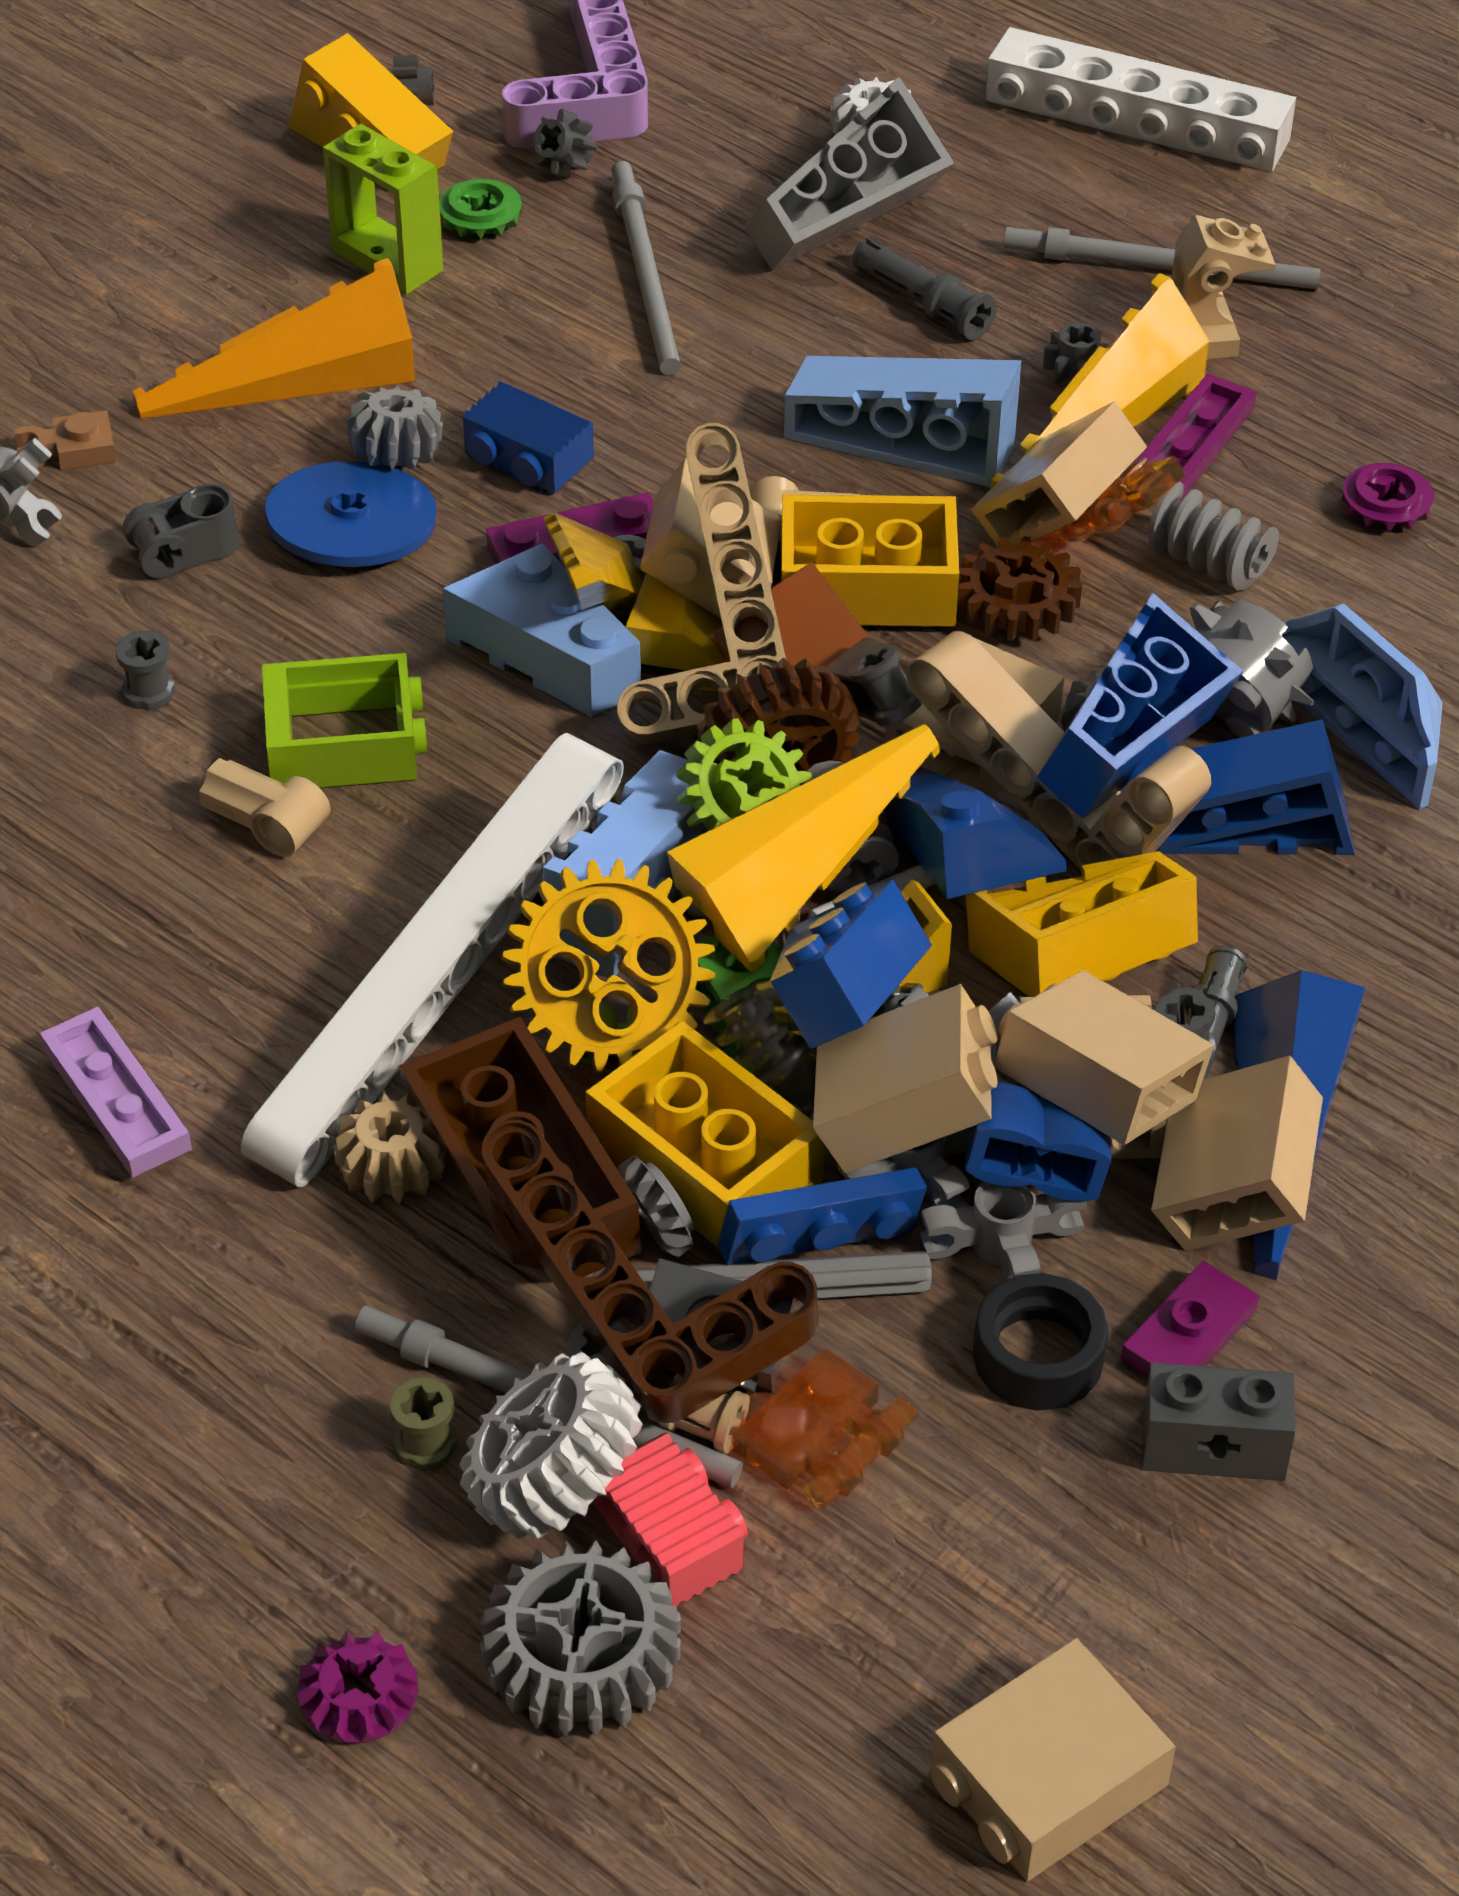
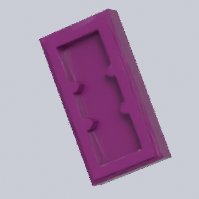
M1202 1261L1123 1344L1121 1360L1146 1377L1149 1375L1151 1362L1206 1366L1257 1311L1259 1295L1205 1261Z

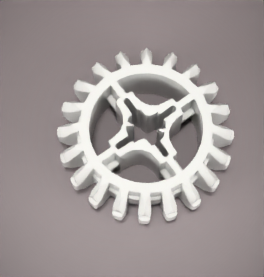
M583 1352L571 1358L562 1353L555 1357L549 1366L539 1362L535 1365L531 1375L525 1379L516 1377L513 1387L504 1396L496 1395V1405L489 1413L479 1417L481 1427L478 1432L468 1437L466 1444L470 1451L462 1457L459 1464L464 1471L460 1485L468 1493L467 1498L476 1506L475 1511L490 1525H497L503 1532H509L517 1539L529 1534L539 1539L548 1532L551 1526L561 1531L567 1526L571 1516L576 1513L585 1516L588 1505L598 1495L606 1496L605 1488L614 1477L624 1474L625 1471L621 1464L626 1457L632 1455L637 1449L632 1438L640 1432L643 1425L637 1417L641 1405L633 1397V1391L625 1384V1379L610 1365L605 1366L598 1358L591 1359Z

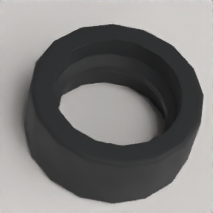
M1046 1273L1017 1275L996 1285L981 1302L975 1322L973 1356L977 1374L992 1393L1012 1405L1029 1409L1047 1410L1064 1408L1086 1397L1100 1380L1105 1360L1109 1329L1104 1309L1089 1290L1065 1277ZM1043 1319L1057 1322L1071 1330L1082 1345L1077 1355L1063 1362L1037 1364L1024 1361L1008 1352L999 1341V1336L1004 1328L1020 1320Z

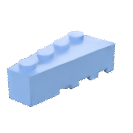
M806 356L785 394L784 439L991 487L992 478L996 473L1002 474L1015 445L1022 360Z
M659 750L624 785L621 804L608 801L598 811L594 832L590 834L579 830L568 841L567 852L572 854L566 860L553 856L543 866V881L552 885L556 890L561 891L563 889L561 883L562 869L568 867L574 872L578 880L582 881L585 880V870L589 860L596 861L603 877L609 876L610 870L617 859H622L625 878L632 880L643 865L649 866L647 885L654 889L667 878L673 880L667 852L706 833L708 830L703 822L689 827L686 821L695 812L692 804L686 805L677 801V796L689 787L688 783L676 778L677 771L686 763L691 762ZM674 882L667 896L672 903L676 894ZM594 904L585 909L583 922L591 934L597 937H608L615 934L618 920L615 913L609 907L603 904ZM562 930L559 936L562 941L569 946L581 950L586 955L588 954L598 962L600 966L596 973L606 977L617 976L619 973L617 965L621 959L617 953L611 951L604 958L599 957L583 945L570 931ZM644 944L640 945L637 951V956L642 951ZM555 957L560 960L576 965L572 960L566 957Z

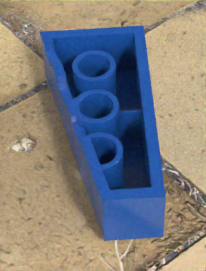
M1152 592L1037 778L1055 793L1059 800L1084 819L1164 753L1179 745L1211 720L1244 671Z

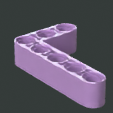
M570 0V15L588 73L523 79L506 85L502 90L504 139L508 144L521 149L535 148L531 139L534 138L535 132L541 124V118L557 120L560 109L577 114V118L592 123L593 127L589 133L594 142L635 137L646 131L648 128V79L623 0Z

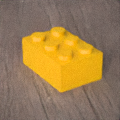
M782 494L781 582L813 562L860 625L956 626L959 585L956 496Z
M684 1021L679 1022L586 1091V1120L614 1165L618 1167V1165L632 1156L638 1157L644 1164L648 1162L653 1163L664 1174L679 1195L691 1217L694 1229L717 1248L729 1200L813 1186L823 1182L824 1143L813 1129V1121Z

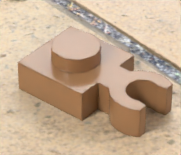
M107 410L90 413L78 412L69 416L52 418L53 428L43 429L38 426H22L14 429L17 452L30 440L36 438L52 453L50 458L38 468L45 466L49 461L59 460L61 470L116 462Z

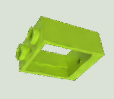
M363 124L357 125L323 146L332 252L368 273L375 271L374 263L389 258L394 269L399 291L406 295L444 271L437 165ZM375 183L394 193L396 227L377 216Z
M406 653L262 664L266 748L270 778L284 784L290 777L300 776L315 783L319 788L417 780L416 755L427 754L425 719H412V713L423 712L420 676L408 677ZM396 708L398 731L293 740L291 716Z

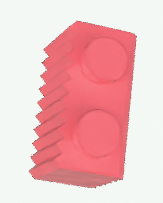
M667 1432L638 1446L632 1455L626 1457L621 1464L625 1471L624 1474L614 1477L605 1488L606 1496L598 1495L592 1501L596 1510L637 1565L649 1561L650 1567L654 1571L655 1583L667 1582V1586L672 1593V1606L677 1607L682 1601L688 1602L694 1594L701 1595L706 1588H713L718 1581H726L731 1574L737 1575L743 1568L744 1539L748 1536L743 1516L731 1500L725 1499L719 1502L716 1494H713L710 1490L706 1471L698 1456L690 1448L680 1451L677 1443L672 1442Z

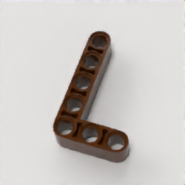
M522 1120L501 1122L487 1132L482 1142V1158L493 1195L608 1364L625 1379V1384L633 1391V1397L641 1405L640 1410L649 1419L659 1423H674L685 1419L798 1349L814 1336L819 1324L817 1284L813 1275L805 1267L793 1262H778L767 1266L673 1324L542 1134L532 1124ZM524 1156L531 1159L525 1167L517 1170H508L501 1167L504 1162L513 1157ZM550 1209H562L568 1212L567 1216L555 1223H543L537 1220L543 1212ZM587 1262H598L606 1266L599 1275L593 1277H580L573 1273L580 1265ZM783 1297H792L803 1304L801 1308L790 1314H780L769 1307L775 1300ZM624 1316H635L644 1321L637 1330L629 1333H620L610 1328L617 1319ZM722 1334H733L743 1340V1343L730 1351H719L709 1345L715 1337ZM662 1371H673L683 1377L676 1386L668 1389H658L648 1383L655 1374Z

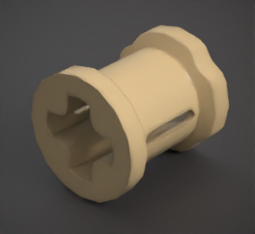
M677 1373L669 1388L676 1386L683 1377ZM735 1391L732 1395L723 1394L685 1419L674 1423H659V1426L672 1433L679 1428L714 1442V1449L716 1451L728 1454L737 1443L744 1427L750 1398L748 1394L740 1391Z

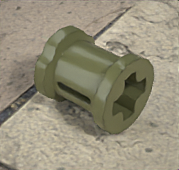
M416 1377L401 1383L393 1391L389 1402L391 1418L398 1427L393 1436L395 1454L405 1465L414 1466L423 1471L437 1469L450 1460L452 1452L457 1447L456 1430L450 1422L455 1409L452 1392L445 1383L431 1377Z

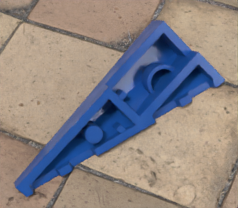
M1300 970L1235 996L1238 1010L1233 1020L1235 1035L1234 1059L1238 1070L1289 1055L1297 1063L1323 1097L1314 1155L1315 1162L1324 1135L1330 1106L1358 1023L1365 987ZM1294 1224L1253 1234L1255 1252L1254 1274L1277 1280Z

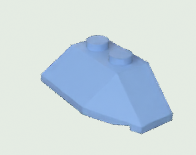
M1344 603L1283 621L1288 628L1282 634V637L1294 648L1297 654L1306 648L1310 653L1313 665L1310 677L1301 689L1314 700L1313 706L1300 704L1318 720L1323 719L1324 725L1417 809L1420 810L1429 804L1438 760L1443 703L1425 673Z

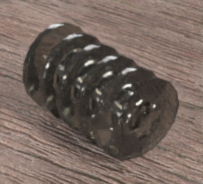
M770 981L749 985L726 996L711 1009L703 1021L705 1025L721 1020L726 1022L727 1025L715 1038L718 1046H726L738 1041L741 1047L731 1058L741 1066L753 1063L755 1068L750 1072L809 1118L814 1114L817 1047L810 1049L783 1002H780L781 999Z

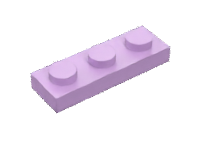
M99 1007L39 1033L44 1053L132 1178L192 1150L188 1130Z

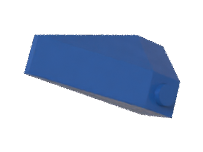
M921 766L910 777V789L901 799L894 797L884 808L888 823L946 899L1066 871V860L1043 832L982 791Z

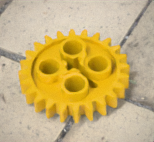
M617 859L610 870L609 876L603 877L596 861L589 860L586 865L585 880L579 881L574 872L566 867L561 871L563 887L561 891L556 890L552 885L543 881L537 888L545 904L541 907L524 900L519 907L523 915L531 922L530 925L510 924L507 933L512 938L522 943L521 949L503 951L501 955V960L519 966L518 973L512 974L502 981L504 988L522 990L523 997L510 1007L511 1013L530 1011L534 1016V1019L527 1026L530 1033L534 1035L544 1029L550 1034L545 1044V1054L549 1055L561 1044L568 1046L567 1061L569 1067L573 1068L584 1053L591 1054L594 1073H601L603 1071L608 1056H615L617 1065L620 1067L632 1058V1052L637 1051L639 1053L679 1022L684 1021L691 1028L695 1029L698 1024L686 1011L688 1006L705 1008L709 1005L710 999L695 990L696 984L710 982L715 979V972L698 967V960L708 956L715 949L714 945L695 943L693 937L705 927L707 922L705 919L686 922L683 913L689 908L693 899L688 896L672 903L667 898L673 883L671 878L661 882L655 889L648 886L649 866L643 865L632 880L625 878V868L622 859ZM594 904H603L609 907L615 913L618 920L615 934L608 937H597L591 934L583 922L585 909ZM562 930L570 931L583 945L599 957L604 958L611 951L617 953L621 957L617 965L618 970L628 978L655 992L657 1000L654 1003L647 1002L634 988L618 976L612 975L605 982L600 980L595 975L600 966L598 962L588 954L586 955L581 950L569 946L562 941L559 936ZM647 942H656L668 951L670 967L666 974L652 976L640 968L637 961V951L640 945ZM555 957H566L572 960L580 972V981L577 987L569 991H560L553 988L545 976L547 962ZM619 995L631 1004L633 1019L629 1027L612 1029L606 1026L599 1015V1004L603 997Z

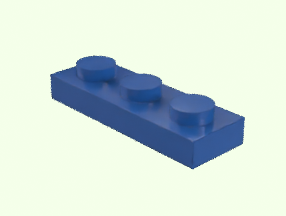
M917 1167L729 1200L717 1246L728 1266L749 1261L765 1262L778 1256L815 1249L830 1250L842 1244L874 1238H894L903 1233L913 1231L927 1186Z

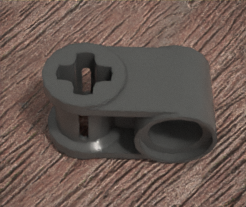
M217 484L198 485L187 492L154 503L142 504L134 508L123 522V533L128 543L139 549V563L144 572L153 578L171 577L180 571L209 561L224 559L232 555L238 549L240 543L231 493L225 487ZM148 519L153 520L155 524L154 532L147 521ZM158 548L165 558L164 562H161L157 556L159 553Z
M865 637L827 666L830 672L838 676L840 681L846 684L858 710V717L875 721L879 725H890L905 719L922 705L911 691L907 677L898 663L900 652L894 644H884Z

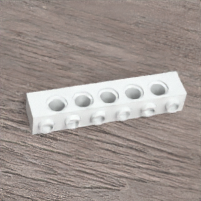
M1012 27L1008 28L988 59L986 101L1268 172H1273L1290 141L1296 103L1295 96Z

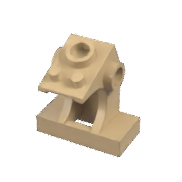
M1194 215L1176 241L1171 279L1209 339L1207 360L1238 357L1240 337L1222 291L1231 285L1233 277L1247 272L1275 270L1276 264L1262 229L1258 225L1250 224L1248 228H1244L1225 218L1214 220Z

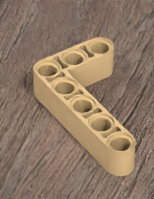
M706 423L697 427L690 434L686 443V457L730 662L646 679L629 685L619 697L617 714L625 733L633 741L641 744H656L697 735L696 724L704 719L705 713L695 712L688 705V700L696 689L701 687H711L716 690L717 688H732L737 684V673L748 677L757 673L759 663L767 669L775 668L783 657L786 659L740 445L735 433L727 426L719 423ZM710 445L725 447L730 452L728 461L717 468L705 467L697 458L700 452ZM723 502L737 504L743 511L742 516L736 523L730 526L718 525L710 519L711 511L716 505ZM735 559H744L749 561L756 570L749 581L742 584H733L722 576L724 567ZM746 617H758L768 626L766 635L756 642L740 640L735 635L734 630L737 624ZM653 700L662 706V714L655 724L639 726L630 720L632 707L639 701Z
M953 631L908 665L906 671L907 681L917 699L1081 872L1082 865L1155 852L1204 797L1211 786V774L1201 756L1187 747L1174 746L1133 778L1122 791H1118L1083 819L1072 808L1059 800L1056 794L1037 778L1064 731L976 639L965 632Z

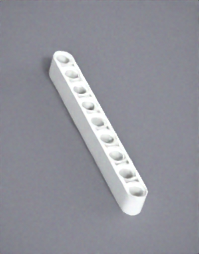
M569 733L560 735L553 742L254 1115L241 1141V1153L244 1157L297 1187L307 1185L318 1174L334 1153L340 1116L354 1114L358 1099L373 1104L398 1072L399 1065L405 1063L504 937L510 924H514L522 914L519 907L523 901L531 902L539 892L537 887L543 882V866L553 856L564 860L569 854L567 852L568 841L579 830L586 832L597 818L598 811L611 800L623 775L624 765L622 760Z

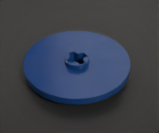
M336 461L303 468L281 480L267 497L265 518L271 536L289 552L321 564L362 567L400 559L424 545L436 526V503L431 492L424 484L396 468L391 470L389 466L382 464L373 467L369 465V462Z

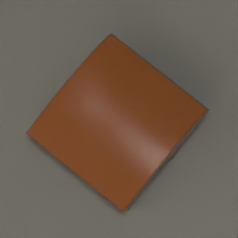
M813 562L771 588L786 660L794 666L806 658L812 666L825 665L827 667L860 640L869 637ZM746 617L737 624L734 632L740 640L756 642L766 635L768 626L758 617ZM721 625L709 638L726 661L730 662L723 625Z

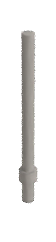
M619 161L611 169L615 184L612 195L617 215L623 218L660 371L665 375H674L680 370L681 363L643 215L646 210L643 190L640 185L635 183L630 163Z
M1006 227L1003 246L1004 248L1044 253V259L1065 261L1066 256L1165 270H1173L1175 249L1073 236L1070 235V230L1053 227H1049L1048 232ZM1275 263V270L1247 272L1233 277V279L1317 290L1321 269Z
M365 1305L360 1310L355 1322V1331L400 1349V1356L403 1359L425 1368H430L433 1364H436L505 1394L513 1387L516 1377L525 1379L531 1375V1373L445 1338L443 1329L419 1319L408 1323ZM639 1419L643 1425L640 1432L632 1438L637 1447L667 1432L672 1442L677 1443L680 1451L686 1448L694 1451L703 1464L708 1479L729 1488H733L736 1485L742 1472V1461Z

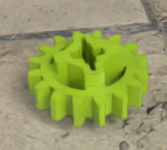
M738 718L732 719L722 730L714 725L701 736L702 742L696 741L686 750L684 755L691 763H686L677 771L676 778L689 784V787L677 796V801L681 804H692L695 812L687 819L686 823L691 827L703 822L708 828V832L813 779L812 773L797 771L794 765L802 757V751L797 749L787 753L782 748L786 737L783 731L778 732L771 739L765 737L764 723L760 720L754 722L746 732H744ZM729 751H736L735 757L730 761L724 759L719 764L713 763L718 755Z

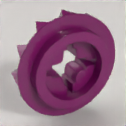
M1373 463L1355 469L1346 478L1342 493V501L1348 504L1349 516L1363 517L1366 527L1374 524L1384 525L1388 532L1395 525L1412 530L1416 521L1427 520L1434 500L1433 488L1424 476L1411 468L1393 463ZM1394 493H1397L1396 499H1390L1387 502L1383 501L1387 497H1391Z
M346 1630L341 1640L329 1646L318 1643L314 1657L307 1665L300 1666L297 1695L301 1712L312 1728L329 1739L344 1743H364L377 1740L390 1734L403 1724L415 1706L418 1694L416 1668L413 1667L408 1659L403 1644L393 1646L385 1642L378 1631L370 1638H355ZM341 1672L351 1673L359 1679L370 1673L371 1691L374 1698L369 1693L363 1694L356 1688L344 1694V1680Z

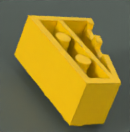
M347 33L303 59L289 124L291 130L323 147L348 130L363 124L437 165V170L445 165L453 131L351 35Z
M1159 851L1082 865L1081 877L1046 883V877L1043 876L1024 881V887L989 894L987 890L966 895L969 952L1028 997H1035L1044 992L1050 985L1059 984L1082 970L1102 981L1112 980L1119 976L1120 973L1152 960L1166 958L1172 952L1198 942L1197 877Z

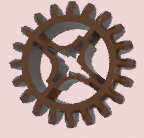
M783 657L775 668L767 669L759 663L757 673L744 677L737 673V684L732 688H717L718 702L704 705L705 717L696 724L697 738L699 742H702L701 736L714 725L722 730L732 719L738 718L744 732H746L757 720L763 721L765 737L771 739L775 734L783 731L786 737L782 748L787 753L797 749L802 751V757L794 765L797 771H807L816 763L825 761L847 763L851 761L850 749L860 742L857 732L861 723L858 719L859 713L846 684L842 683L838 676L830 672L825 665L812 666L806 658L793 666ZM729 751L718 755L713 763L719 764L724 759L730 761L735 757L736 751Z

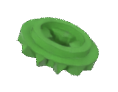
M471 179L457 183L448 188L439 200L440 216L443 219L444 227L451 230L457 229L460 237L478 234L480 239H482L484 234L489 233L502 236L504 228L517 226L518 216L522 214V201L519 193L508 184L491 179Z

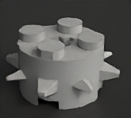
M1236 599L1231 607H1225L1221 600H1219L1210 610L1200 604H1192L1189 609L1195 630L1244 671L1214 714V716L1226 722L1227 727L1239 738L1259 734L1262 731L1268 730L1277 718L1287 724H1293L1296 721V716L1291 700L1313 706L1314 700L1301 689L1313 670L1310 653L1304 648L1297 654L1294 648L1282 637V634L1288 628L1283 621L1264 608L1244 599Z

